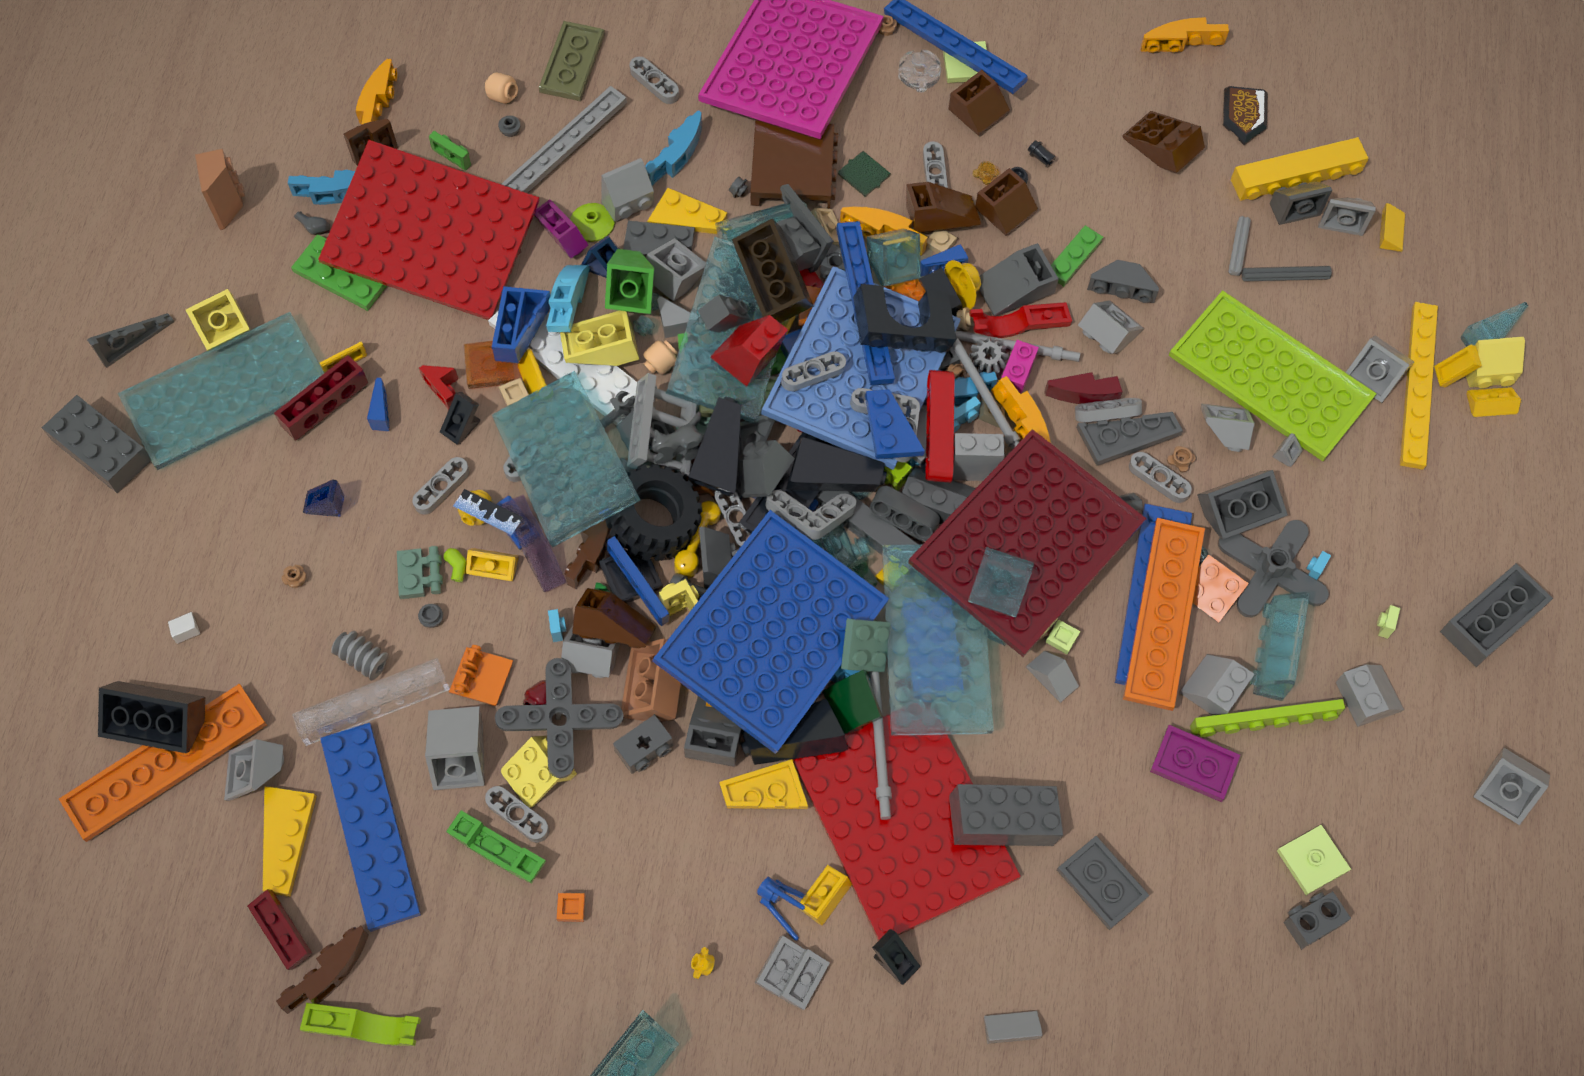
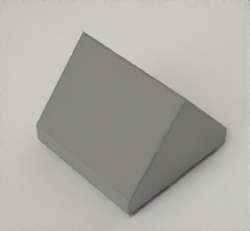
M1291 433L1286 437L1272 456L1289 467L1293 465L1303 450L1295 434Z

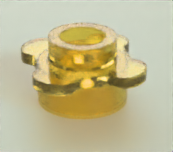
M989 161L981 162L978 169L973 170V176L979 178L985 185L991 183L992 179L999 175V170Z

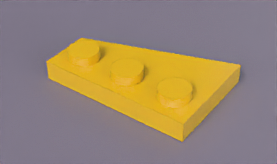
M667 188L647 222L695 227V232L718 234L727 219V212Z
M792 759L719 782L727 808L808 809V804Z

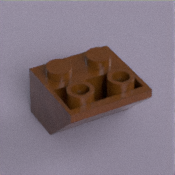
M980 70L950 93L948 109L978 136L1010 112L997 82L983 70Z
M1010 168L977 193L976 209L1005 236L1038 211V207L1026 182Z

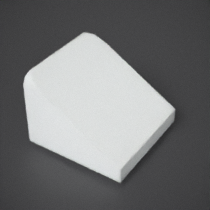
M192 612L168 622L171 636L177 644L200 634Z

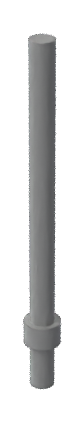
M957 330L955 332L956 338L972 343H977L980 338L986 343V339L989 337ZM991 337V342L994 343L996 339H999L998 346L1006 345V349L1013 350L1016 343L1013 340ZM1031 344L1039 347L1038 355L1049 356L1051 359L1058 361L1066 359L1079 362V352L1062 350L1063 347L1059 346L1051 348Z
M957 338L952 345L953 349L1005 435L1004 440L1006 444L1014 449L1021 440L1016 431L1011 429L963 345Z
M879 672L869 673L870 683L882 713ZM883 718L873 722L878 780L876 799L879 800L881 819L887 820L891 818L890 799L892 798L891 787L888 786Z

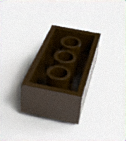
M773 218L732 239L763 317L771 315L779 323H782L814 307L784 232Z

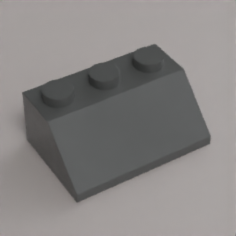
M915 467L908 476L902 494L935 511L940 516L939 523L943 524L976 488L954 480L951 483L926 481L925 473L920 468Z
M1273 470L1259 471L1197 494L1204 517L1221 539L1234 536L1288 515Z

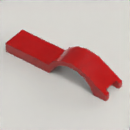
M1067 302L1024 305L1019 310L1003 316H989L983 313L982 309H971L969 312L970 317H973L975 326L973 329L975 333L996 338L1012 337L1031 329L1069 327L1072 323Z

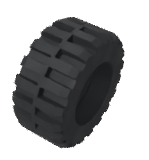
M651 464L649 468L646 465H641L636 470L630 469L617 481L607 501L608 504L605 508L607 518L605 521L607 528H612L610 535L611 537L615 536L623 549H628L630 551L629 554L634 557L640 555L643 560L648 561L651 558H654L655 561H662L665 557L669 559L675 557L678 552L687 547L701 523L702 504L698 503L700 500L698 492L692 490L694 485L689 480L686 482L683 479L684 475L679 472L677 474L672 472V468L665 466L663 469L659 468V465ZM641 499H650L661 503L670 512L673 524L669 526H655L646 522L637 513L634 502Z

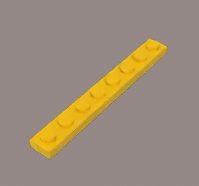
M1415 302L1412 306L1408 358L1413 360L1414 363L1407 371L1400 466L1424 470L1427 463L1438 306Z

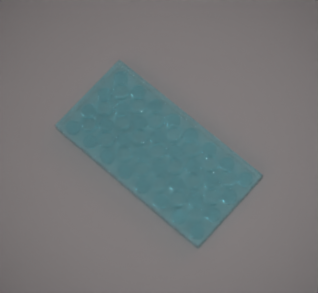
M714 237L666 394L713 410L718 397L723 399L724 397H730L737 400V404L741 405L740 419L756 424L775 357L747 387L710 358L738 326L720 333L708 330L698 313L701 307L720 294L742 300L749 310L747 313L751 320L748 322L763 317L734 244Z
M288 312L117 394L156 470H159L274 414L279 408L323 375L324 372L292 314Z
M575 371L492 414L552 547L640 501Z
M883 545L884 595L889 598L885 604V622H890L889 637L887 639L891 735L993 734L986 627L908 563L909 558L922 545Z

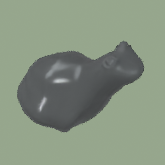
M301 211L294 215V218L312 235L330 230V224L324 218L308 217Z

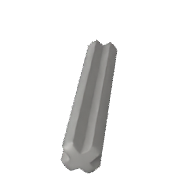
M1241 216L1237 222L1228 271L1230 275L1239 276L1242 271L1251 222L1249 217Z

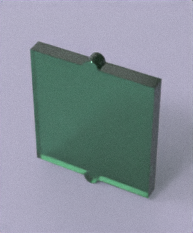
M864 151L854 159H849L848 164L838 171V175L864 197L874 189L880 188V184L891 175L890 172Z

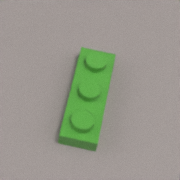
M1086 225L1080 230L1051 264L1060 285L1064 287L1102 243L1103 236Z

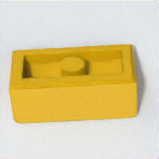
M1386 203L1382 210L1379 248L1402 252L1405 213L1389 203Z
M361 341L320 362L319 366L325 373L347 355L356 362L367 356L365 347Z
M527 349L518 363V369L531 401L537 402L548 398L549 394L533 351Z
M1512 387L1469 390L1466 393L1473 417L1510 415L1519 412L1521 398Z
M471 548L467 552L465 574L513 581L519 555Z
M827 865L800 901L805 906V909L801 911L821 926L824 925L850 889L851 882L849 878Z

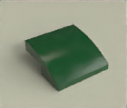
M865 670L859 671L823 691L825 699H827L844 734L863 729L862 726L883 718Z

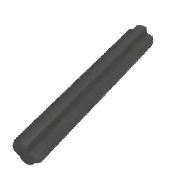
M1331 266L1243 268L1241 276L1243 281L1330 279L1332 269Z

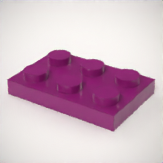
M1168 725L1150 772L1219 802H1223L1240 754Z

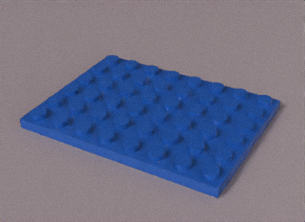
M769 510L659 650L652 662L776 754L841 666L847 618L874 620L889 598L777 514Z

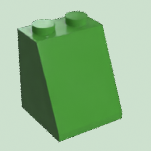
M617 249L607 263L605 309L651 314L654 267L640 251Z

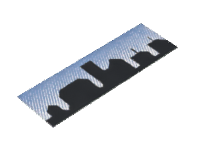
M466 489L463 490L453 506L510 535L514 533L523 518Z

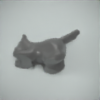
M697 412L688 424L681 426L674 433L663 435L658 430L654 431L655 437L651 447L653 451L658 452V455L655 457V463H666L677 454H682L685 460H693L696 457L699 444L703 439V435L699 433L696 427L701 420V412Z

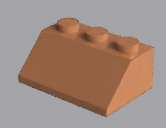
M223 149L195 154L201 191L219 229L223 230L242 209V197H245V191L242 183L239 182L237 171L233 168L231 158L226 157Z
M663 638L648 642L646 648H631L621 707L623 719L646 721L654 714L660 722L676 719L681 683L652 662L653 658L667 642V639Z

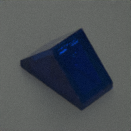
M333 479L308 490L303 513L340 517L345 495L338 481Z

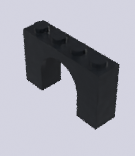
M861 284L853 296L860 345L892 347L894 349L905 348L916 351L929 350L942 353L948 352L957 340L948 292L926 290L918 302L922 326L916 328L904 326L892 318L886 306L883 286Z

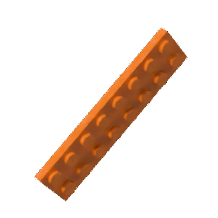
M1157 518L1155 521L1123 700L1173 711L1175 708L1205 528Z
M239 683L205 705V722L190 752L181 753L142 745L60 797L59 801L82 839L87 842L267 726V724Z

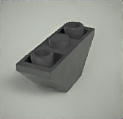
M1116 260L1091 274L1087 290L1098 294L1115 295L1119 298L1135 299L1143 303H1154L1159 287L1140 264Z

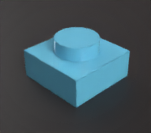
M1322 551L1318 558L1313 556L1306 568L1310 571L1308 575L1317 580L1331 555Z
M558 609L548 610L553 642L563 641L562 632L567 631L565 618L559 616Z

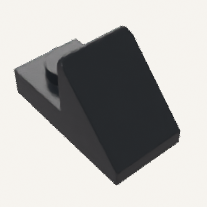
M463 392L456 393L440 433L456 445H459L480 423V419L475 416L479 404Z
M889 929L872 947L876 953L874 959L901 985H904L921 967L898 934L892 929Z

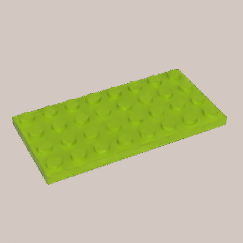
M1223 290L1171 349L1168 355L1286 437L1291 433L1295 434L1300 446L1321 461L1326 459L1377 394Z

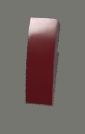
M1093 372L1048 380L1044 393L1045 396L1060 401L1084 404L1120 399L1123 391L1118 376L1095 380Z

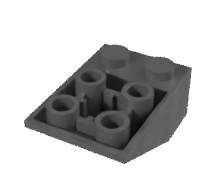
M1037 243L1016 251L981 274L979 291L993 316H998L1054 294L1058 277Z
M698 696L685 741V758L735 767L743 729L714 707L706 706V701Z

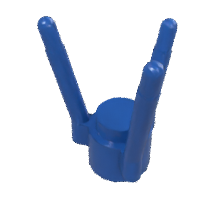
M768 876L757 890V894L762 897L760 903L769 909L794 940H798V935L771 902L776 904L783 898L792 905L804 910L805 906L784 893V891L802 899L806 894L783 884L779 880L775 881Z

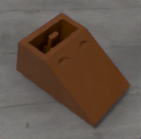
M1153 111L1147 113L1122 135L1124 140L1157 166L1175 173L1179 172L1205 148L1201 126Z
M931 182L906 184V207L915 231L928 232L981 225L971 195Z
M587 588L575 606L572 634H577L585 639L597 638L610 644L623 643L628 644L631 648H646L656 629V625L612 592Z

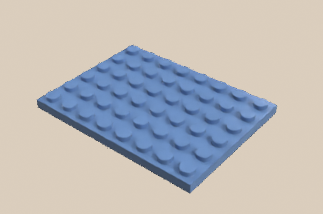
M833 266L762 408L761 414L847 451L885 463V467L894 470L898 462L895 458L876 459L868 414L859 413L852 409L850 405L852 393L858 388L871 390L890 389L891 393L911 396L918 400L921 410L927 397L929 370H939L946 352L938 353L929 350L916 351L914 349H894L888 347L895 376L894 383L870 385L846 272ZM883 287L886 306L892 318L907 327H921L919 301ZM953 316L956 332L961 319ZM834 351L840 352L846 358L844 371L838 376L797 391H788L781 385L782 373L788 367ZM815 367L807 369L810 375L816 376L820 374V371ZM788 376V380L792 379L793 382H796L797 378L793 379L791 376ZM859 397V403H864V398ZM906 406L905 417H909L911 409L910 406Z

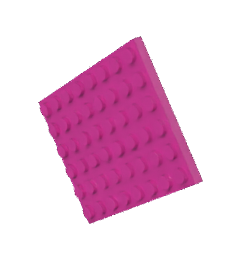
M754 0L698 94V101L821 139L881 28L884 16L832 0Z

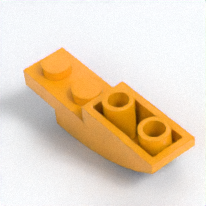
M1206 17L1173 21L1144 34L1140 51L1183 52L1185 45H1224L1229 33L1228 24H1207Z
M386 59L379 65L361 91L355 110L361 125L378 120V116H382V107L389 108L390 99L394 98L393 82L397 81L398 73L397 68L393 66L392 59Z
M843 207L841 209L840 223L860 222L862 234L867 239H872L879 243L884 236L888 241L897 243L908 251L921 256L926 250L928 237L913 230L912 220L906 217L869 207Z
M1007 376L1000 379L991 392L1008 413L1009 418L1017 425L1013 431H1016L1022 440L1033 429L1050 442L1045 421L1028 391L1020 394Z

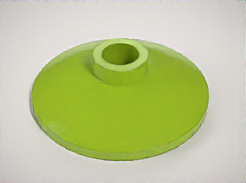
M599 203L581 205L572 213L570 218L586 242L602 240L611 234L615 224L604 205Z

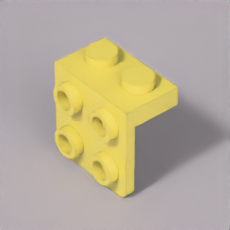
M686 579L677 584H668L659 592L660 601L669 612V616L687 607L691 611L700 598L694 585L689 586Z
M547 735L531 737L501 769L504 778L528 807H534L557 782L569 781L577 774L574 769L566 778H556L550 774L548 770Z

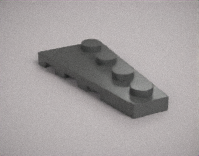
M1173 412L1143 415L1142 418L1134 419L1125 417L1109 422L1101 420L1092 424L1082 422L1077 423L1076 427L1096 466L1181 436L1183 432Z

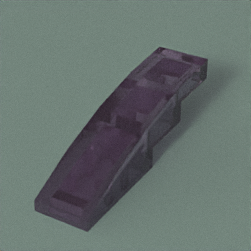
M524 494L500 504L501 507L523 517L515 529L514 535L543 592L566 583V579L548 539L544 537Z

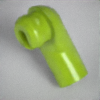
M449 548L444 552V560L453 567L451 580L463 582L466 559L459 550Z

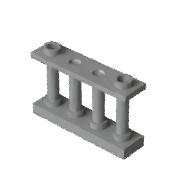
M647 373L637 382L627 467L636 469L646 461L655 463V457L658 454L650 452V449H648L649 439L653 441L655 437L651 427V420L655 419L678 428L688 424L696 415L699 406L697 390H692L683 398L657 389L656 375ZM654 398L682 407L681 417L678 418L656 410L653 406ZM677 454L676 460L671 459L666 463L658 464L672 468L676 474L678 472L684 475L683 479L689 476L692 469L691 460H685L682 454Z

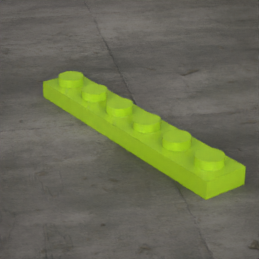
M1343 699L1199 717L1193 720L1190 729L1192 735L1200 734L1201 737H1209L1215 735L1216 732L1225 731V734H1233L1239 732L1240 729L1249 728L1250 731H1257L1269 725L1280 728L1292 722H1299L1300 725L1312 723L1316 719L1333 721L1338 719V716L1344 711L1345 705Z

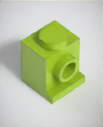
M899 461L894 470L884 466L883 471L887 472L884 483H890L893 489L899 491L912 472V467L906 462Z

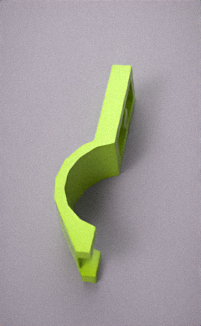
M306 1003L300 1030L308 1033L353 1038L383 1045L415 1046V1031L417 1024L421 1022V1018L413 1016L389 1017L358 1009Z

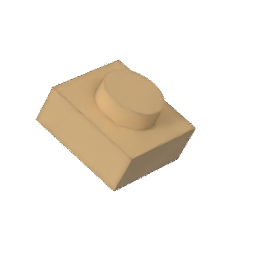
M943 229L935 230L927 239V248L938 254L952 248L956 243L957 237Z
M521 378L499 386L500 393L508 409L530 401Z

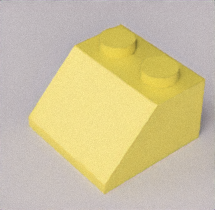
M229 289L186 309L207 351L250 331L245 316Z
M1524 337L1478 340L1475 346L1477 347L1482 367L1466 375L1469 387L1487 388L1493 385L1504 387L1513 385L1523 373Z

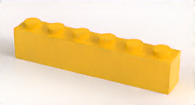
M1359 137L1237 166L1232 174L1231 182L1240 201L1246 199L1253 200L1259 196L1273 195L1276 190L1282 187L1290 188L1304 182H1321L1328 179L1335 180L1349 174L1356 175L1363 171L1369 158Z

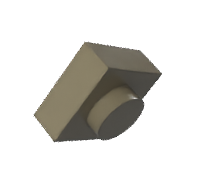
M982 399L980 401L979 419L999 427L985 401ZM996 401L997 405L999 406L1001 412L1005 417V409L999 402Z

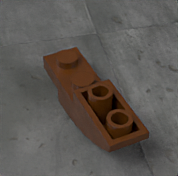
M604 493L601 499H597L594 502L592 514L589 519L586 518L582 522L580 531L583 542L577 549V557L574 562H570L566 567L564 574L567 585L574 589H577L587 570L597 573L600 568L599 561L603 560L606 554L607 540L610 539L611 528H607L605 521L607 518L605 508L609 499L607 493Z
M361 925L358 928L353 927L346 931L342 936L343 939L335 945L332 943L323 948L320 952L321 955L316 958L321 968L309 971L303 977L304 980L298 985L286 988L280 994L281 997L276 1000L280 1008L289 1014L308 999L314 1004H319L328 997L346 978L359 959L369 936L366 930Z

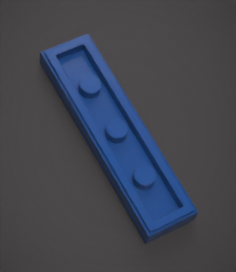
M615 536L607 540V551L658 624L663 626L668 623L669 612Z

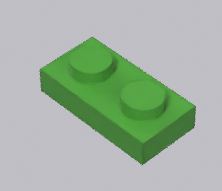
M433 131L428 136L432 150L465 171L471 166L469 152L465 147L456 145L449 137L440 135L436 131Z

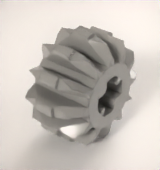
M989 336L985 343L980 338L977 341V345L971 346L972 353L969 354V357L973 361L974 366L979 367L978 373L982 371L991 373L992 371L998 375L1000 368L1004 369L1006 367L1005 361L1008 360L1009 355L1004 353L1006 345L998 346L999 339H996L993 343ZM987 354L992 355V357H990V360L985 358Z

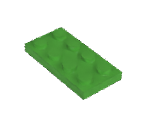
M317 234L291 267L292 271L368 311L387 286L320 263L318 258L326 238Z

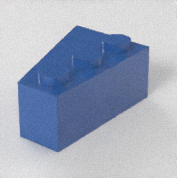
M503 286L492 342L495 361L519 363L551 309L548 303L550 291Z

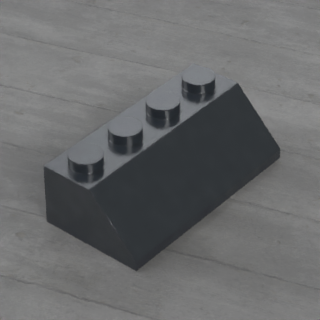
M121 681L99 687L98 737L188 753L205 722L206 697Z

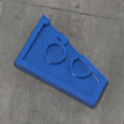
M890 389L866 391L865 400L876 459L924 456V448Z

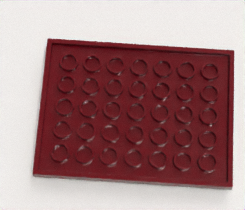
M1032 429L909 558L908 563L1019 655L1024 657L1141 527L1146 518Z

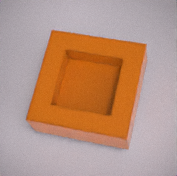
M558 893L557 921L584 922L585 894Z

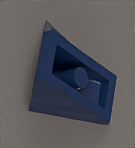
M608 235L588 250L581 265H589L590 273L607 278V263L616 250L620 248Z

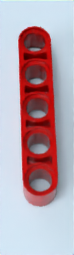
M929 370L926 481L951 483L953 478L954 372Z

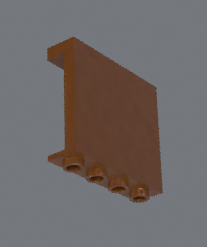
M755 120L750 190L751 206H759L760 198L783 199L780 188L782 185L789 184L801 200L827 201V209H830L831 200H835L836 187H831L832 182H836L837 169H832V164H837V151H833V146H838V133H834V124H828L821 139L764 121Z

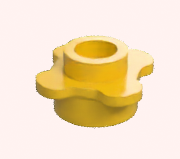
M703 947L699 954L696 953L691 961V968L694 969L693 977L699 979L701 974L708 976L714 967V956L708 954L709 950L706 947Z

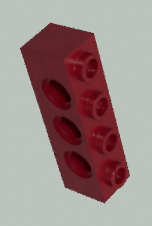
M347 355L274 412L280 426L296 441L368 384L364 370Z

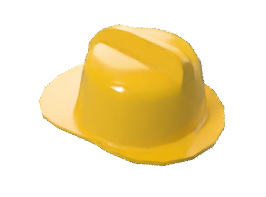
M951 260L945 265L944 272L959 297L963 308L971 310L976 303V292L981 286L979 272L970 263H960Z

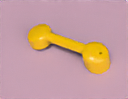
M712 501L702 502V519L699 527L716 524L721 516L720 507ZM699 527L690 540L687 549L680 551L674 560L675 573L685 575L688 579L695 576L698 571L699 560L696 551L700 544Z

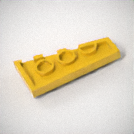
M264 786L263 891L269 889L273 890L276 895L291 897L317 798L315 794Z

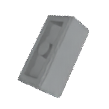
M1037 1011L984 1016L987 1044L1041 1039L1043 1036Z

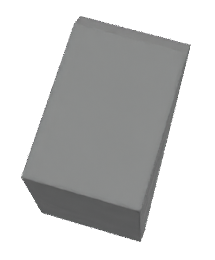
M659 296L657 299L658 311L665 338L675 337L682 333H695L699 330V319L696 315Z
M1043 651L1026 666L1060 703L1079 687L1066 660L1049 652Z

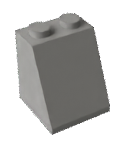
M955 433L952 480L983 481L1004 458L1003 434Z
M480 706L428 711L425 757L433 790L485 786L483 721Z

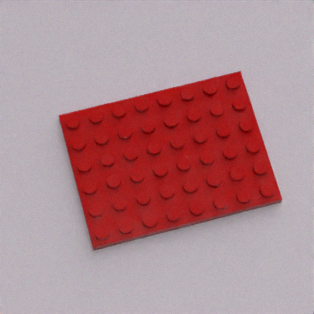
M368 140L318 260L320 263L489 320L497 310L503 286L506 287L540 200L537 196Z
M929 698L922 699L883 717L888 786L891 787L892 798L890 799V819H881L879 800L876 799L878 780L873 722L862 726L863 729L845 734L848 750L844 752L792 759L796 771L878 941L889 929L901 935L1020 879L1021 876L1005 845H954L949 795L958 784L973 783Z

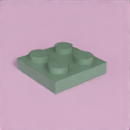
M847 618L841 669L885 672L890 622Z

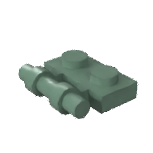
M437 546L429 547V555L427 557H423L421 548L397 551L400 599L425 597L426 587H431L432 594L441 593L443 576L440 575L439 565L442 564V558L439 555ZM430 567V575L428 577H424L423 568Z

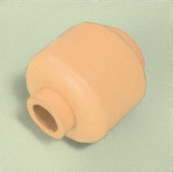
M496 72L491 74L486 80L485 91L490 100L507 104L517 96L518 86L512 76Z
M657 340L644 352V358L647 360L644 365L652 374L657 371L659 374L664 375L677 363L676 355L678 352L666 340L664 342Z

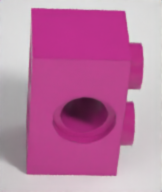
M1016 340L1001 379L1007 376L1018 392L1022 394L1035 363L1039 347Z

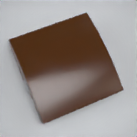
M388 119L368 122L343 134L352 161L357 166L368 140L398 149L392 125Z

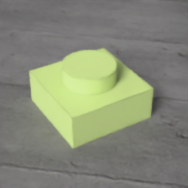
M1390 605L1385 612L1380 613L1377 621V626L1380 627L1378 636L1388 639L1395 631L1400 608Z
M1058 620L1049 634L1046 643L1068 654L1080 631Z

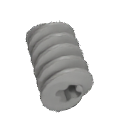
M352 631L349 634L347 632L341 633L332 645V654L337 655L342 661H346L349 666H354L356 671L361 672L365 677H369L371 681L376 679L386 665L388 653L383 652L379 656L380 647L372 649L373 643L371 641L365 643L364 636L357 638V631Z

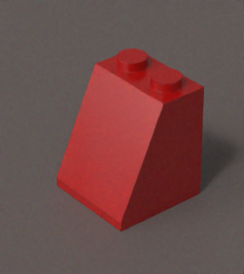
M771 315L738 326L710 358L747 387L775 357L788 329Z

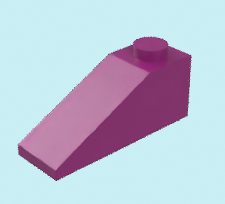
M550 199L536 209L534 216L570 259L579 255L583 249L589 246L577 226Z

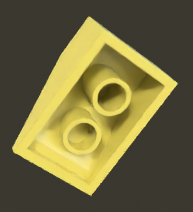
M619 310L574 323L571 332H560L566 363L618 366L639 360L634 330L627 311Z

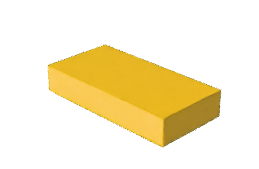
M1471 344L1434 366L1439 386L1444 388L1482 367L1477 347Z

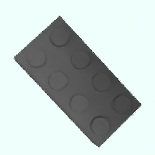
M78 395L71 399L41 427L52 442L116 493L152 461L140 444Z
M1515 564L1454 616L1440 632L1477 667L1537 615L1553 598L1518 564Z
M958 784L949 795L954 845L1054 846L1063 836L1057 786Z

